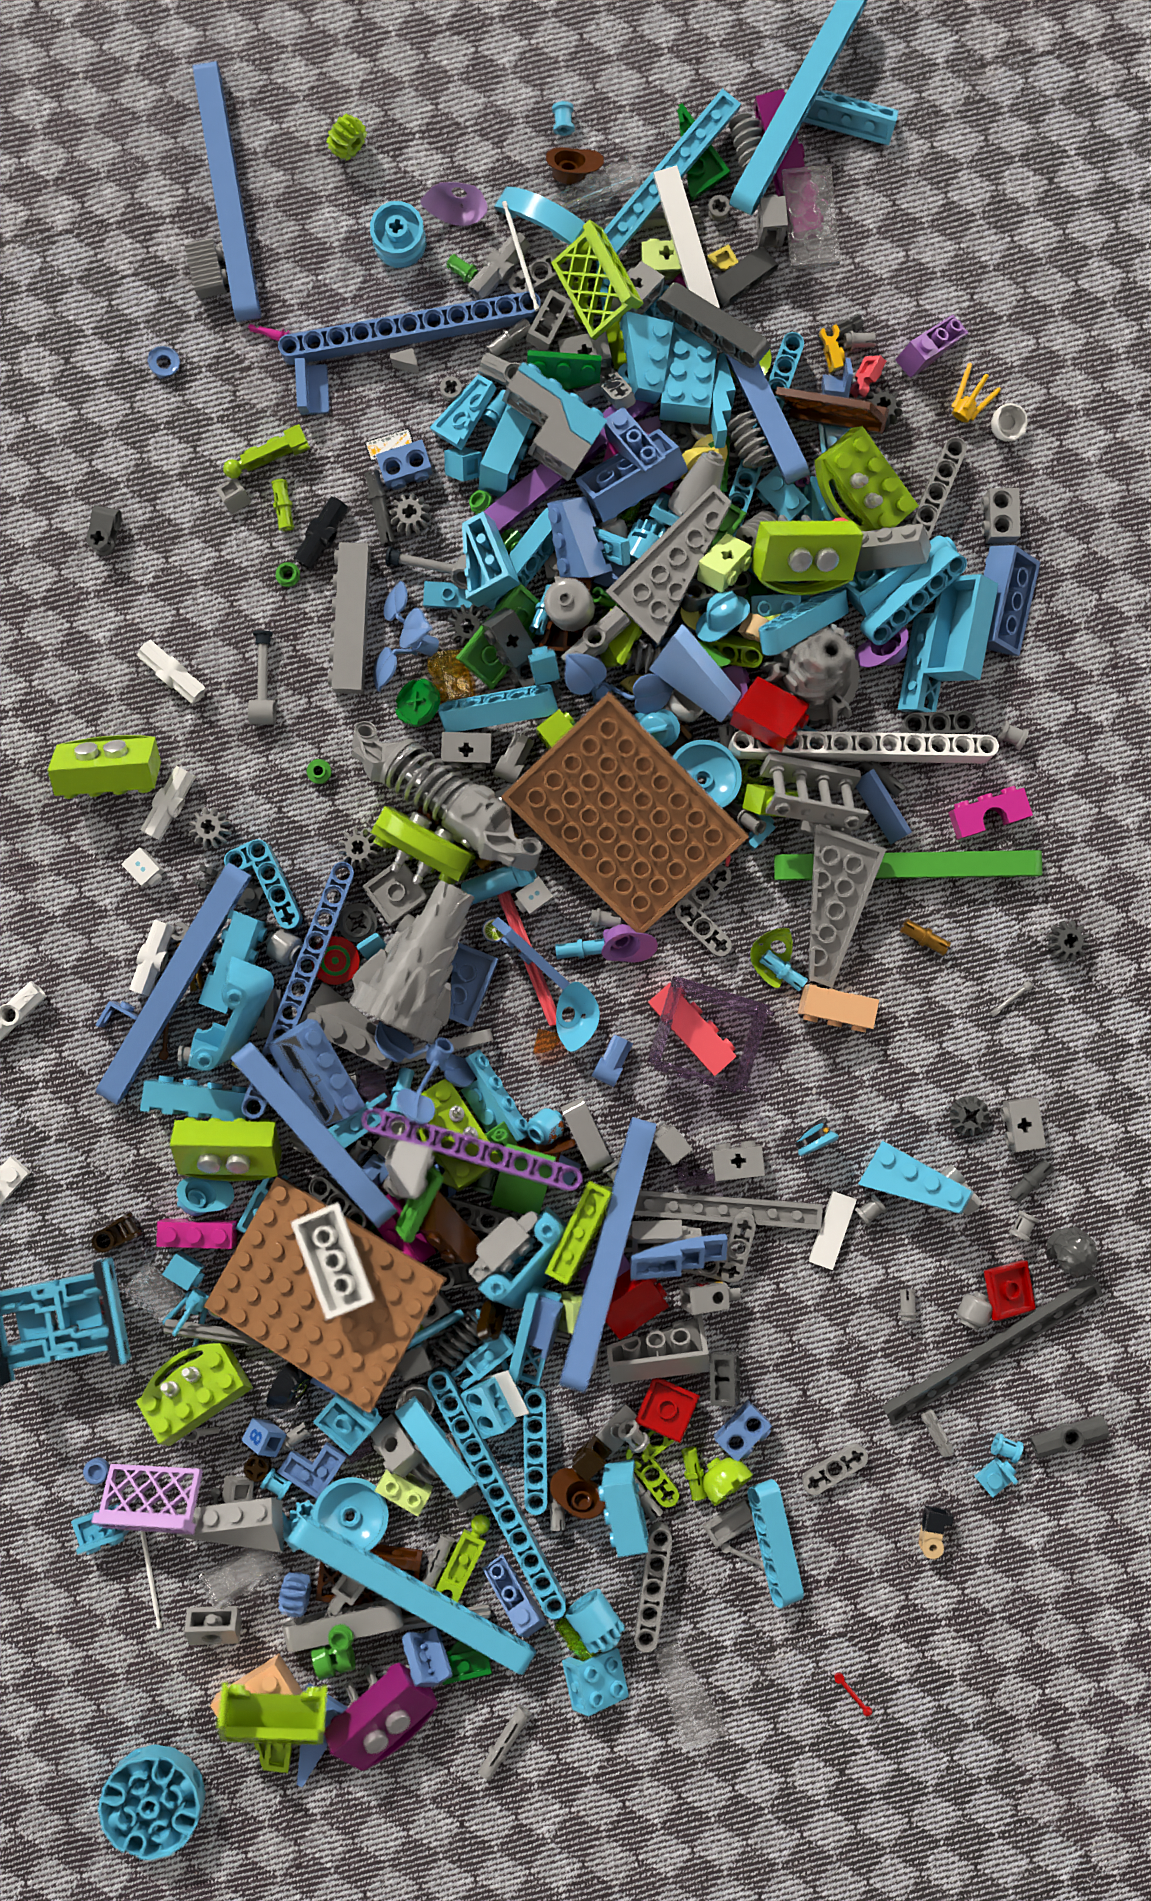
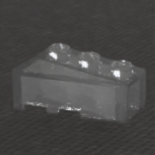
M248 1548L240 1552L239 1556L234 1559L218 1563L219 1567L207 1574L205 1571L198 1573V1577L214 1610L218 1607L221 1610L233 1604V1599L241 1594L247 1596L254 1592L258 1584L264 1581L269 1583L280 1576L279 1572L284 1569L276 1552Z

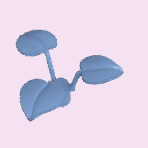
M399 581L391 590L384 604L385 619L392 621L396 617L397 620L404 624L400 637V646L403 649H394L392 651L391 648L386 647L378 655L373 668V680L376 690L379 692L390 681L396 671L397 654L417 655L419 652L432 657L437 652L439 640L428 635L432 627L427 622L421 609L414 608L407 615L406 619L401 616L400 612L406 607L408 597L407 588L403 581Z
M566 654L565 682L568 689L579 695L590 692L594 697L593 702L595 705L608 692L611 693L613 691L629 700H635L634 706L639 713L649 714L660 710L672 695L673 687L656 674L641 676L633 685L634 695H629L614 687L613 684L609 685L606 682V668L599 659L585 654Z
M381 1021L378 1023L375 1031V1041L378 1049L386 1058L394 1062H401L404 1057L410 1060L426 1052V1061L431 1065L417 1092L411 1089H402L396 1096L398 1108L410 1120L415 1121L417 1124H425L434 1116L435 1107L433 1101L426 1096H422L421 1093L437 1066H440V1070L444 1071L445 1078L458 1087H468L474 1081L476 1076L465 1058L451 1054L454 1048L452 1043L446 1038L439 1037L432 1046L427 1043L424 1048L412 1053L414 1050L413 1043L405 1034L386 1026Z

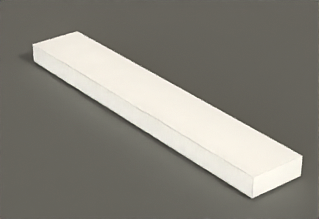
M678 166L656 171L653 173L654 181L686 288L720 308Z

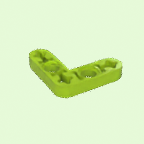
M649 1429L645 1433L650 1438V1436L656 1432ZM663 1436L664 1440L661 1445L654 1446L649 1442L646 1449L641 1453L642 1459L646 1463L643 1467L641 1462L634 1458V1471L662 1506L672 1507L678 1502V1489L654 1458L674 1442V1440ZM629 1446L626 1450V1460L632 1459L633 1456ZM650 1468H655L659 1471V1478L655 1481H649L645 1477L646 1471ZM662 1482L668 1492L673 1490L672 1499L662 1498L664 1496L663 1491L659 1487Z

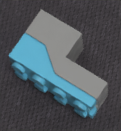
M524 362L508 384L502 399L503 402L541 427L527 454L567 481L570 480L607 422L603 418L604 414L594 407L590 409L583 404V400L578 395L567 393L562 389V385L552 378L547 379L541 375V371L533 364L527 365Z

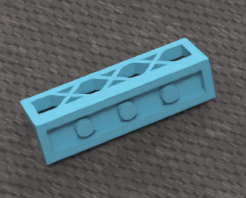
M821 89L803 122L889 145L899 110Z
M934 613L917 614L913 620L898 710L903 712H936L941 682L933 678L932 683H930L929 676L922 673ZM926 696L929 699L928 708L924 707Z
M535 1285L527 1294L509 1368V1373L515 1385L518 1384L519 1380L536 1386L540 1385L546 1360L541 1358L542 1352L534 1355L529 1345H527L537 1299L543 1296L560 1302L562 1294ZM532 1362L537 1370L536 1377L523 1373L524 1366Z

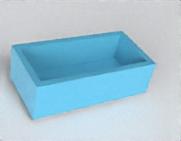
M671 320L673 322L659 420L708 425L717 348Z
M982 574L959 576L937 596L923 674L940 682L981 679L998 583Z

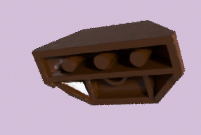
M437 1191L419 1227L420 1231L426 1236L427 1242L440 1252L441 1258L451 1264L476 1262L479 1259L477 1246L481 1243V1240L442 1194Z

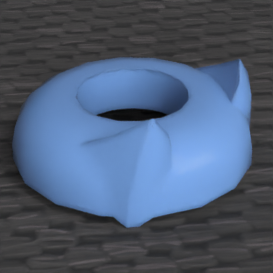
M159 346L148 354L149 368L159 379L170 377L179 369V356L170 347ZM160 358H167L170 360L171 365L166 369L158 367L157 361Z

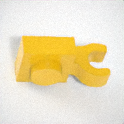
M837 324L832 326L833 336H828L825 328H822L819 332L820 339L825 347L823 351L829 373L839 371L844 366L843 362H845L844 350L842 347L839 348L838 341L836 342L840 333Z

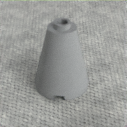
M715 451L702 453L670 496L668 506L671 511L681 517L713 484L720 490L725 467L722 455Z

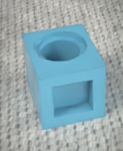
M179 1251L174 1255L162 1275L188 1291L193 1286L196 1288L199 1286L205 1276L202 1272L206 1266L183 1251Z

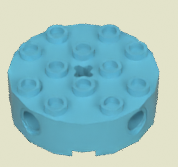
M154 1744L135 1749L119 1761L102 1789L98 1813L103 1832L115 1848L123 1853L127 1851L131 1855L139 1856V1859L154 1860L170 1856L186 1844L203 1813L206 1792L202 1774L191 1758L173 1747Z

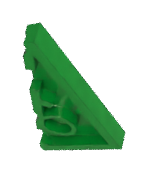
M683 103L678 105L677 109L681 137L695 122ZM712 144L709 145L686 173L691 202L730 176L729 168Z

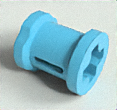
M560 101L552 106V112L555 114L553 132L556 135L567 136L575 131L571 114L574 111V107L570 102Z
M1001 1433L996 1434L991 1445L992 1454H1000L1007 1457L1014 1464L1019 1461L1023 1452V1442H1014L1004 1438V1435Z
M272 1467L260 1488L268 1489L278 1496V1500H282L292 1482L275 1472L276 1469Z

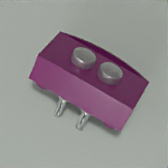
M400 1662L391 1665L387 1673L379 1680H377L371 1665L364 1667V1672L370 1684L368 1690L359 1697L353 1682H348L345 1688L351 1701L349 1707L342 1714L333 1717L330 1724L324 1729V1735L331 1754L362 1772L383 1761L406 1744L425 1725L438 1705L432 1688L415 1686L411 1677V1670Z

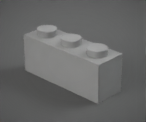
M924 523L861 531L864 536L855 571L860 572L927 563L931 543Z

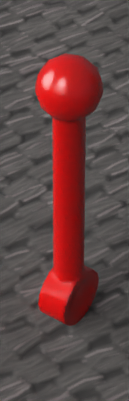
M837 1672L834 1675L835 1682L841 1684L862 1708L864 1716L870 1717L872 1709L866 1706L845 1682L844 1675Z

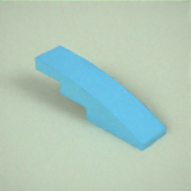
M720 353L716 365L710 408L711 431L715 449L725 447L726 426L730 422L731 408H733L736 391L725 353Z
M415 1396L394 1412L422 1454L456 1498L477 1482L475 1476L462 1462L460 1454L445 1437L444 1431Z

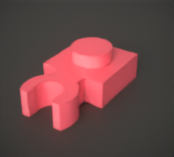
M881 355L864 357L854 376L857 381L850 388V394L854 398H857L858 395L865 398L869 392V385L875 383L881 376L882 369L887 362Z

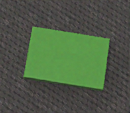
M507 1144V1148L551 1161L556 1159L553 1156ZM518 1158L514 1161V1168L517 1171H525L528 1168V1162L524 1158ZM547 1165L539 1167L538 1173L541 1178L548 1179L551 1176L552 1169ZM499 1172L491 1205L525 1215L528 1211H532L539 1216L548 1186Z

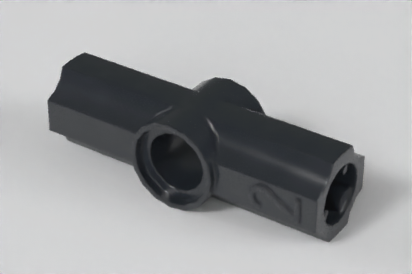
M331 496L318 518L315 517L306 530V538L293 557L297 563L306 569L313 570L324 550L329 549L336 539L337 529L348 513L349 506L336 497Z

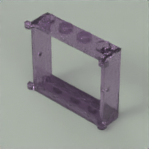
M673 976L647 1062L655 1064V1070L668 1073L669 1069L678 1071L676 1076L691 1080L692 1076L699 1077V1083L713 1087L714 1082L722 1084L721 1089L736 1094V1090L739 1089L751 1093L752 1088L747 1087L767 1017L768 1015L774 1017L775 1012L770 1010V1005L685 978ZM680 994L753 1016L734 1082L661 1061Z

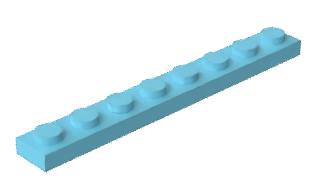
M723 88L604 229L617 255L661 204L653 173L678 166L682 179L740 110L741 103Z

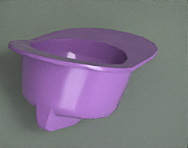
M903 627L888 642L880 646L875 645L869 639L865 641L855 652V659L858 661V664L861 667L870 668L878 665L892 666L902 661L908 649V630L906 627Z
M621 924L603 931L605 944L602 947L601 953L603 958L608 961L641 962L654 955L657 951L658 943L652 935L637 933L630 926Z

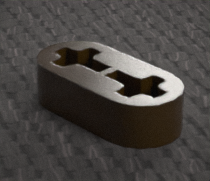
M492 1299L483 1303L477 1323V1335L483 1343L499 1338L505 1318V1306Z

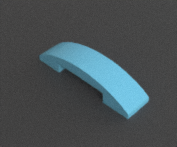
M506 187L494 206L495 210L506 215L502 202L507 201L508 211L512 218L515 219L516 216L526 219L551 231L553 237L570 245L584 231L582 226L585 222L553 201L521 188Z

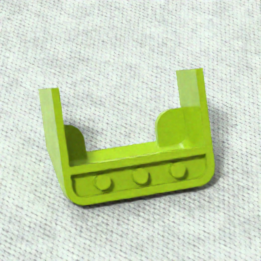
M222 1682L217 1724L220 1740L234 1743L323 1744L327 1686H322V1688L308 1687L307 1691L302 1692L301 1695L250 1693L249 1690L245 1689V1685L231 1684L229 1688L227 1682Z

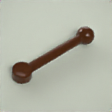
M169 1021L163 1030L162 1051L159 1053L161 1060H167L170 1056L167 1051Z

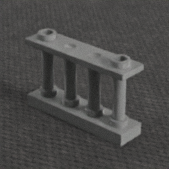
M768 753L760 767V776L772 778L775 788V794L766 808L767 814L859 830L868 816V810L855 808L852 791L861 779L860 770L774 753ZM784 781L796 783L798 797L786 795ZM807 785L819 788L821 802L809 799ZM830 790L842 792L844 806L832 804Z

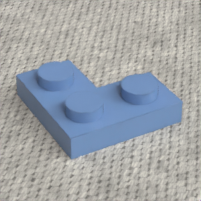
M328 1442L325 1443L314 1462L292 1450L277 1473L318 1499L321 1492L335 1476L347 1455Z

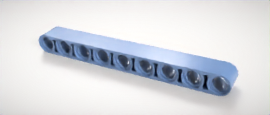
M251 1041L231 1057L236 1066L378 1228L398 1211Z

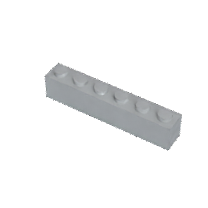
M339 542V550L334 552V564L338 565V572L333 575V589H337L336 598L332 599V613H335V623H331L330 633L331 637H334V647H330L329 660L333 662V671L328 673V685L332 686V690L335 693L364 694L371 548L368 543Z

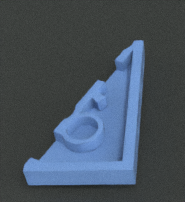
M497 917L493 921L492 925L504 935L501 940L511 949L516 946L521 951L518 956L528 965L533 962L562 990L570 984L503 920Z
M308 1683L305 1692L307 1691V1688H308V1687H315V1686H313L312 1684ZM328 1694L324 1729L330 1724L333 1717L342 1714L348 1708ZM325 1735L323 1744L300 1745L297 1785L301 1788L328 1746Z

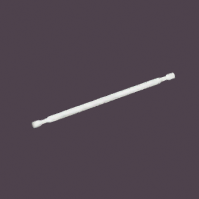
M503 201L502 205L506 212V218L529 293L534 303V309L539 311V305L536 302L535 292L511 214L508 211L507 201Z
M140 1531L154 1614L157 1620L156 1625L157 1628H161L162 1624L159 1617L160 1612L145 1531Z

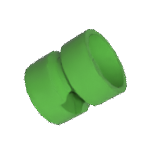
M329 1644L312 1648L313 1666L319 1680L335 1676L336 1671L343 1674L355 1670L356 1662L352 1644L344 1651L334 1650Z

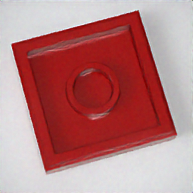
M1021 1260L984 1270L988 1299L992 1305V1320L999 1321L1036 1310L1028 1261Z
M662 1378L652 1379L635 1421L645 1428L681 1443L700 1396Z

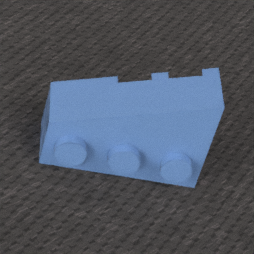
M569 497L547 503L548 517L553 534L552 541L555 546L557 568L560 577L590 578L613 571L611 565L605 563L601 552L605 548L602 541H597L593 528L596 527L586 497Z

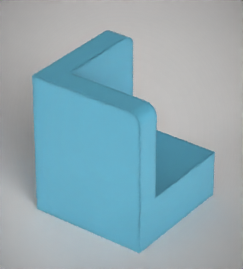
M463 447L462 451L458 448L445 450V475L460 481L479 478L482 452Z

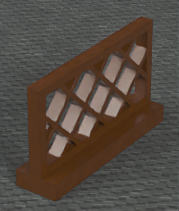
M777 387L776 395L791 408L789 417L793 420L847 429L863 426L866 432L883 435L889 413L887 407L876 406L869 401Z
M377 1544L369 1550V1552L402 1571H414V1578L419 1580L423 1550ZM320 1560L316 1601L330 1603L335 1594L322 1593L323 1586L330 1581L335 1585L338 1581L335 1577L342 1572L336 1570L334 1573H331L325 1566L326 1563ZM365 1588L362 1591L363 1594L356 1599L352 1606L378 1600H375L371 1595L374 1592L373 1590ZM401 1607L402 1612L411 1613L410 1611Z

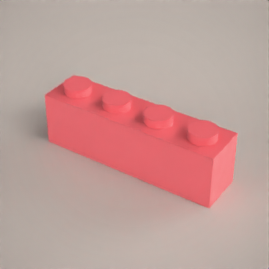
M668 983L647 1003L713 1076H716L737 1057L733 1053L736 1048L727 1038L722 1040L716 1034L720 1030L711 1020L706 1022L700 1016L703 1011L695 1002L688 1003L684 998L686 992L677 983L674 986Z

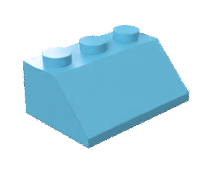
M923 564L860 572L855 571L853 580L842 586L846 587L847 598L853 607L864 617H867Z

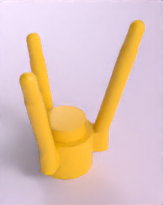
M972 363L967 364L956 399L951 405L953 409L952 415L964 423H968L969 420L974 421L978 413L1001 391V388L998 387L977 408L975 407L977 405L975 398L989 377L988 374H985L971 396H964L961 399Z

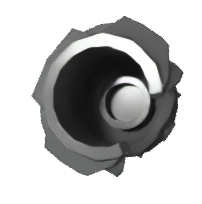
M1076 1226L1073 1228H1058L1047 1241V1256L1056 1258L1055 1254H1057V1261L1061 1269L1065 1273L1071 1274L1072 1277L1080 1278L1083 1275L1089 1274L1096 1267L1099 1252L1096 1249V1243L1086 1232Z

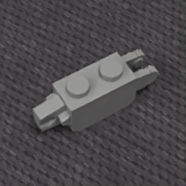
M528 1211L518 1221L514 1218H506L477 1246L479 1259L469 1270L470 1275L481 1284L495 1273L501 1275L510 1271L514 1266V1261L520 1255L524 1256L532 1249V1244L536 1241L533 1237L535 1225L541 1216Z
M682 1220L632 1221L623 1252H633V1255L660 1245L700 1237L701 1228L682 1226Z

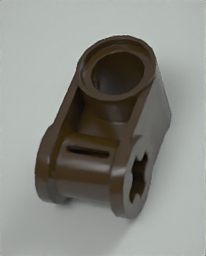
M132 1212L111 1222L112 1224L93 1235L91 1244L95 1251L99 1253L108 1252L143 1234L142 1230H138L134 1223ZM102 1234L110 1237L111 1242L108 1247L103 1246L100 1242Z

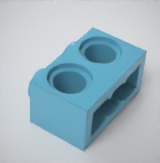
M495 1377L475 1383L460 1394L482 1440L504 1433L517 1422Z

